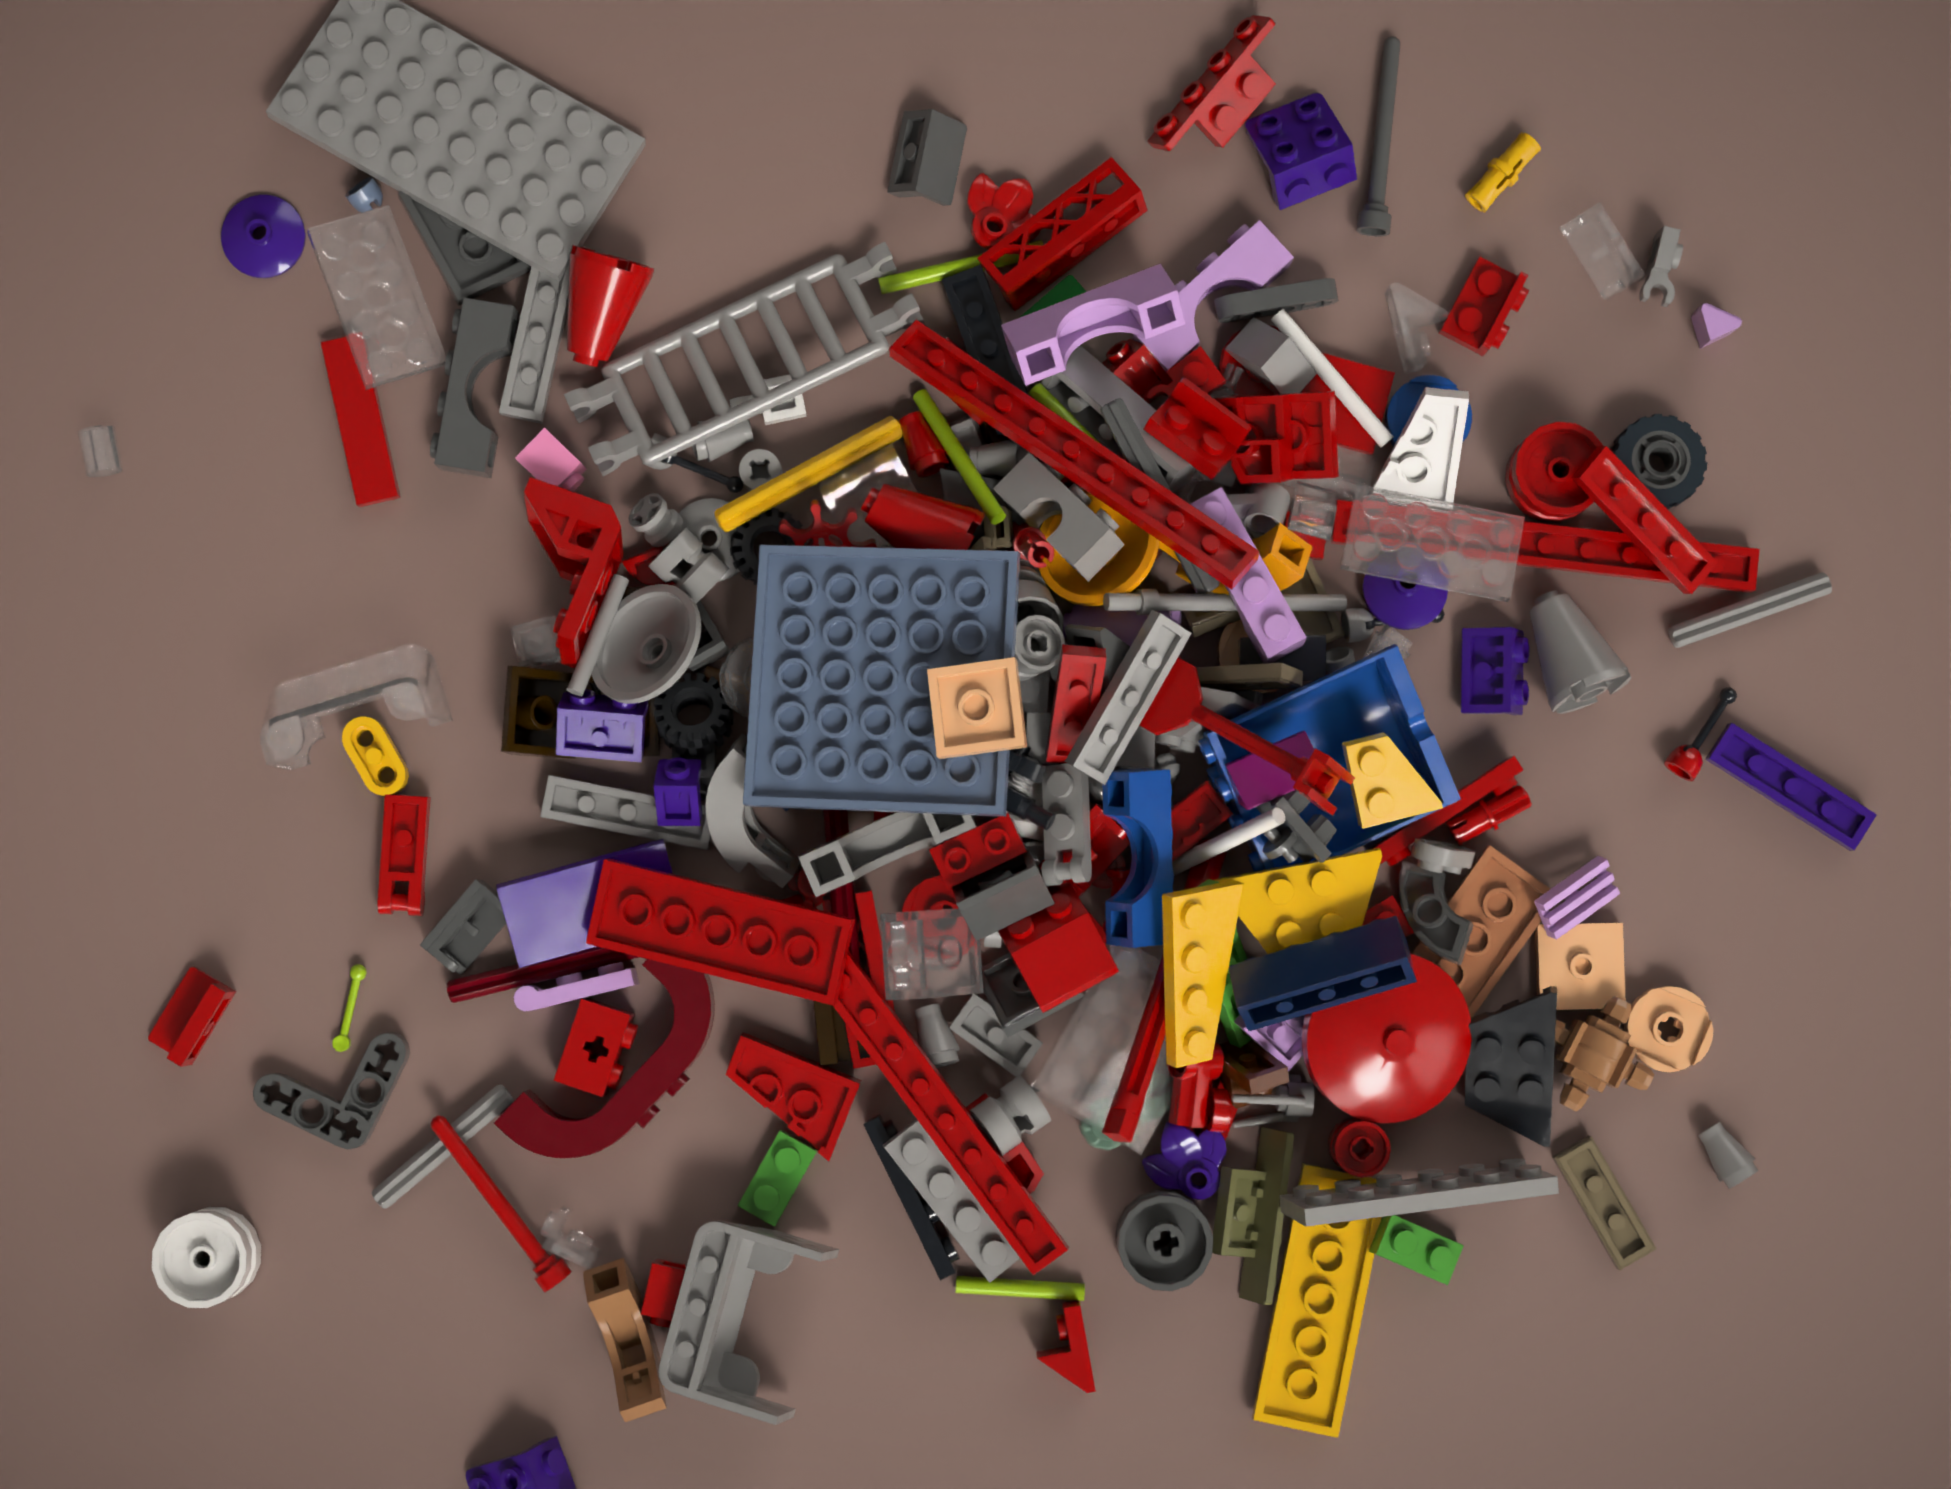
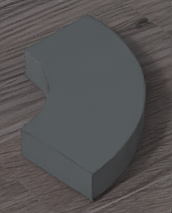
M1402 861L1398 882L1399 898L1410 927L1422 943L1432 952L1449 962L1461 965L1474 925L1471 921L1455 914L1449 907L1444 892L1446 874L1444 872L1437 873L1417 867V864Z

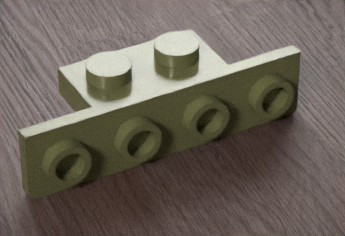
M1261 1127L1256 1169L1222 1166L1212 1253L1244 1257L1239 1298L1262 1305L1272 1304L1276 1286V1271L1279 1248L1282 1242L1284 1214L1281 1213L1279 1195L1288 1194L1287 1187L1294 1141L1293 1133L1267 1127Z

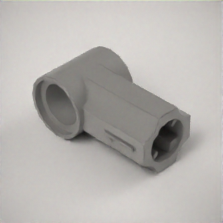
M1262 483L1255 487L1253 494L1226 495L1246 531L1253 537L1258 538L1277 524H1284L1290 504V495L1282 486L1275 483Z

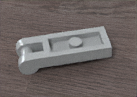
M1068 763L1046 766L1042 778L1043 809L1054 813L1056 817L1050 829L1044 830L1045 861L1042 864V878L1046 886L1061 885L1063 880L1072 879L1074 883L1089 882L1092 876L1088 775ZM1072 852L1073 858L1070 862L1063 863V853Z

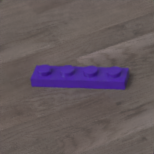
M1733 723L1726 725L1705 759L1849 851H1855L1877 816L1876 813Z

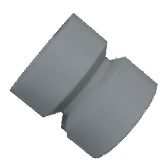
M685 527L648 567L665 583L673 581L676 584L675 587L688 594L696 604L729 570V567L713 552L704 553L702 551L703 542ZM682 559L693 565L688 571L680 563Z
M1034 615L1017 622L1015 658L1018 662L1020 681L1035 677L1051 669L1060 661L1062 644L1065 645L1064 635L1059 626L1048 617Z
M1020 1075L999 1089L998 1099L988 1097L970 1110L971 1116L1001 1156L1022 1142V1133L1025 1132L1032 1135L1051 1121L1048 1111L1037 1094Z

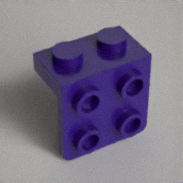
M1310 94L1246 121V133L1269 170L1273 200L1279 210L1357 180L1353 144L1322 94Z
M557 1436L544 1439L516 1455L472 1467L465 1474L469 1489H576Z

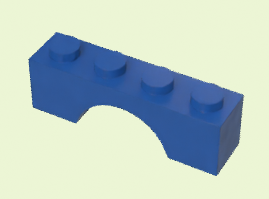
M1136 768L1113 770L1106 784H1103V814L1114 819L1122 826L1129 838L1132 851L1131 868L1126 882L1114 896L1105 901L1106 944L1129 948L1163 945L1162 894L1173 892L1174 882L1172 866L1173 829L1171 820L1172 785L1169 769Z

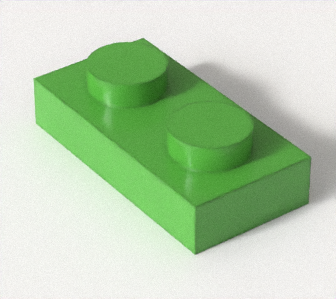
M780 1129L738 1206L775 1227L818 1150Z
M1392 1215L1382 1217L1369 1252L1448 1285L1464 1245L1401 1217Z

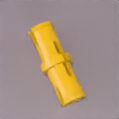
M1520 132L1499 158H1493L1488 163V170L1465 194L1467 201L1475 209L1485 213L1507 186L1512 187L1518 181V174L1541 150L1538 142L1529 134Z

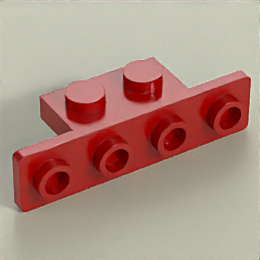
M1252 15L1242 20L1234 29V37L1224 49L1214 53L1208 60V68L1200 78L1190 83L1180 95L1181 100L1175 108L1157 121L1154 126V133L1147 142L1153 148L1171 151L1189 128L1195 124L1215 146L1224 148L1276 85L1270 76L1251 57L1253 51L1276 23L1270 17Z

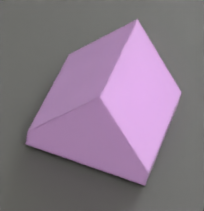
M1703 303L1693 312L1691 317L1700 349L1730 335L1742 324L1741 318L1708 303Z

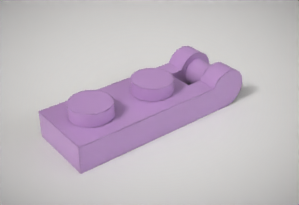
M623 962L599 967V976L583 980L581 972L556 978L558 986L545 990L537 985L522 986L514 994V1003L522 1011H532L638 985L639 981L636 968L624 970Z

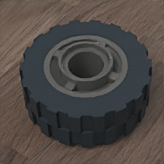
M1653 414L1651 417L1647 418L1644 416L1630 424L1613 441L1615 444L1610 450L1669 510L1671 507H1676L1696 492L1695 489L1702 484L1705 478L1703 474L1707 470L1708 464L1705 461L1707 452L1705 446L1703 447L1700 441L1702 438L1698 432L1695 433L1690 428L1691 425L1686 421L1681 422L1677 420L1678 417L1672 415L1666 417L1662 416V414ZM1650 454L1657 455L1663 460L1665 465L1664 472H1657L1650 466Z

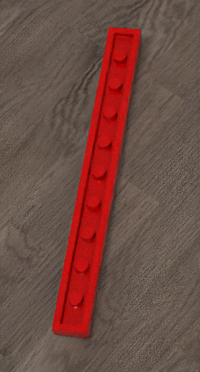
M917 319L889 347L892 359L1231 590L1258 560L1259 550Z
M1338 499L1335 501L1331 544L1672 583L1625 533ZM1699 542L1718 563L1698 587L1749 593L1756 591L1760 549Z
M810 898L800 904L801 906L817 909ZM848 951L837 1004L832 1006L1034 1276L1068 1251L1069 1246Z

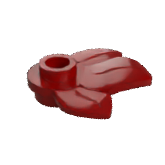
M984 173L979 174L974 179L967 193V205L974 215L971 223V232L978 245L990 249L1033 216V214L1028 213L1034 196L1028 180L1012 179L998 187ZM987 222H994L999 227V232L990 231L987 227ZM1038 229L1031 234L1030 242L1038 236L1042 229Z

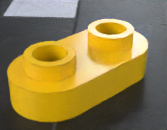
M366 716L357 717L349 721L342 732V743L366 787L371 792L381 796L400 793L408 782L409 772L385 727L378 720ZM370 731L373 734V742L369 746L364 747L360 742V736L363 732ZM390 767L394 771V778L391 782L384 783L381 779V772L385 768Z

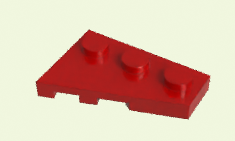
M744 1032L739 1038L725 1074L764 1108L768 1107L787 1123V1127L799 1137L801 1135L818 1149L817 1152L828 1162L831 1159L862 1081Z

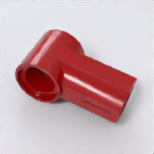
M1215 1042L1212 1060L1179 1068L1167 1064L1168 1071L1174 1078L1169 1123L1191 1128H1204V1126L1208 1125L1212 1080H1216L1220 1076L1224 1066L1223 1051L1218 1043Z

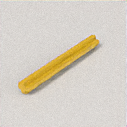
M888 416L716 509L714 516L719 527L725 532H729L899 440L903 436L900 423L893 416Z

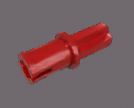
M1013 522V550L1020 553V558L1029 561L1031 565L1037 568L1047 566L1043 561L1044 558L1051 563L1055 556L1054 548L1046 541L1044 533L1025 522L1021 525Z
M1519 785L1487 802H1484V800L1478 801V807L1451 821H1447L1446 824L1453 838L1455 837L1458 846H1461L1463 843L1491 828L1494 831L1498 830V824L1530 808L1532 803L1526 790Z

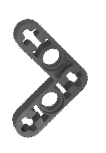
M393 1032L376 1036L369 1044L342 1101L282 1073L267 1074L261 1077L253 1089L254 1101L263 1111L340 1148L347 1150L358 1148L370 1139L408 1061L410 1055L409 1044L403 1036ZM393 1041L396 1043L394 1050L399 1053L398 1059H389L383 1069L385 1072H391L390 1078L388 1079L380 1072L369 1071L370 1063L374 1067H378L384 1057V1054L379 1051V1046L387 1045ZM367 1078L375 1079L381 1086V1096L374 1103L365 1102L359 1095V1086ZM279 1082L281 1084L279 1091L289 1097L296 1096V1090L301 1092V1095L293 1103L291 1114L286 1111L291 1103L283 1099L274 1100L272 1103L268 1101L270 1094L265 1091L266 1086H272ZM308 1099H316L324 1107L323 1118L317 1123L308 1122L302 1115V1106ZM335 1108L340 1111L335 1119L343 1123L351 1122L354 1118L358 1121L356 1128L362 1131L361 1136H354L347 1140L345 1138L346 1130L337 1125L330 1126V1132L324 1129L333 1119Z

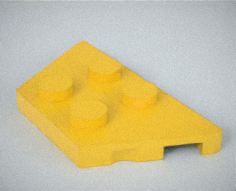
M1380 848L1328 857L1323 863L1313 860L1215 879V881L1221 883L1235 880L1244 883L1238 916L1267 954L1291 945L1307 943L1326 937L1334 932H1343L1362 926L1382 859V852Z

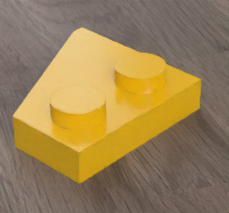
M1384 732L1342 743L1347 771L1355 777L1350 786L1358 825L1362 829L1443 808L1439 798Z

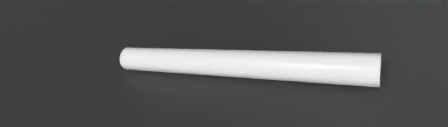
M1284 309L1279 311L1271 321L1282 333L1291 338L1319 377L1331 391H1335L1337 398L1382 448L1394 436Z
M1278 807L1273 808L1186 851L1172 862L1174 876L1285 822L1284 812Z

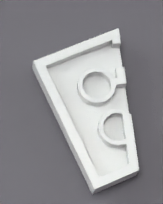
M1425 387L1367 496V503L1452 513L1469 403V391Z

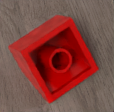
M1072 885L1051 895L1055 904L998 931L1042 1013L1119 972L1091 917Z

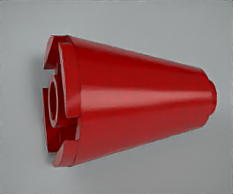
M572 245L569 266L567 350L575 353L573 361L598 367L599 360H609L653 277L654 268L614 255L596 253V250Z
M885 483L880 491L874 487L871 488L860 509L867 513L864 522L894 548L968 550L975 537L973 533L977 526L981 525L985 513L973 507Z

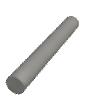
M613 574L567 687V691L576 696H583L628 585L629 580L621 575Z

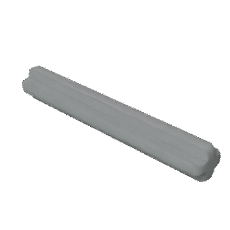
M1821 572L1678 623L1668 629L1670 640L1675 648H1679L1825 596L1832 592L1830 579L1826 573Z
M497 1085L457 1118L451 1126L463 1142L466 1143L512 1104L514 1099L503 1085ZM438 1136L372 1191L371 1194L377 1204L384 1209L390 1207L451 1155Z

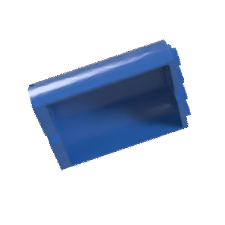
M1395 644L1230 720L1272 744L1304 730L1314 750L1316 748L1331 756L1346 770L1347 766L1342 743L1384 732L1439 798L1443 808L1461 800L1435 735L1424 717L1425 711L1399 648ZM1211 730L1203 732V738L1198 740V745L1206 762L1212 764V767L1206 769V773L1215 792L1220 793L1225 803L1228 802L1227 807L1233 815L1227 821L1231 829L1261 815L1256 807L1246 810L1239 804L1224 765L1251 752ZM1339 780L1328 799L1330 803L1337 807L1333 816L1321 810L1312 802L1304 808L1299 816L1307 823L1314 814H1321L1332 823L1337 830L1326 847L1332 853L1329 857L1346 854L1438 810L1362 829L1358 825L1351 786ZM1263 833L1246 841L1252 851L1247 857L1254 872L1302 863L1299 857L1292 863H1288L1282 855L1275 859H1268L1262 850L1268 841V838Z

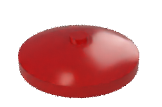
M1410 953L1417 982L1306 1014L1303 1020L1302 1052L1306 1068L1313 1083L1321 1094L1337 1108L1364 1121L1397 1123L1426 1113L1438 1105L1452 1091L1463 1074L1469 1058L1472 1042L1469 1029L1471 1017L1461 990L1454 980L1438 965L1413 953Z

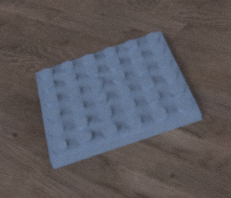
M760 545L743 805L753 807L1006 817L1010 750L945 759L937 758L927 669L1015 657L1020 553L1018 551Z

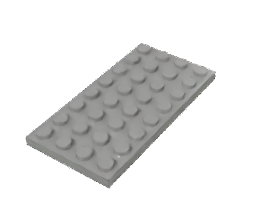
M339 0L266 110L268 118L397 191H402L409 195L411 199L446 217L560 282L570 265L572 245L583 246L646 146L645 138L399 0Z

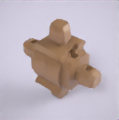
M1616 996L1609 999L1601 1011L1604 1014L1602 1019L1588 1015L1585 1022L1573 1020L1568 1030L1564 1028L1565 1023L1556 1020L1555 1045L1558 1044L1559 1048L1554 1058L1564 1063L1560 1073L1571 1078L1569 1084L1564 1083L1559 1096V1103L1575 1112L1584 1106L1590 1096L1586 1094L1588 1088L1602 1093L1606 1085L1618 1089L1622 1079H1625L1626 1085L1638 1090H1647L1655 1074L1639 1061H1636L1634 1064L1631 1063L1637 1049L1627 1045L1631 1035L1619 1029L1621 1023H1627L1631 1013V1004Z

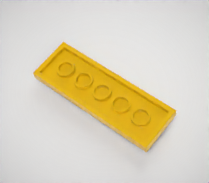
M1302 1163L1298 1186L1318 1185L1319 1190L1335 1188L1334 1182L1340 1180L1356 1179L1360 1180L1361 1185L1376 1183V1178H1360L1347 1172ZM1382 1217L1307 1227L1291 1218L1252 1413L1254 1421L1338 1438L1374 1259V1253L1369 1252Z

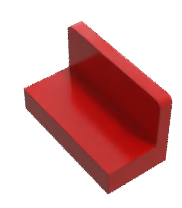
M197 967L189 968L150 1032L148 1040L169 1052L166 1058L178 1066L193 1065L237 991Z

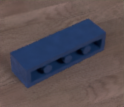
M1397 916L1374 920L1360 927L1343 932H1334L1317 940L1291 945L1283 950L1260 957H1251L1243 962L1229 966L1236 1007L1248 1031L1417 982L1407 940Z

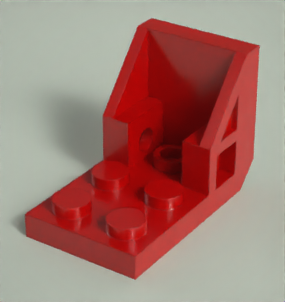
M530 477L524 490L528 523L559 576L572 581L569 594L573 595L568 610L561 608L553 632L557 633L556 647L560 650L561 664L575 668L612 576L618 573L624 558L621 524L611 505Z

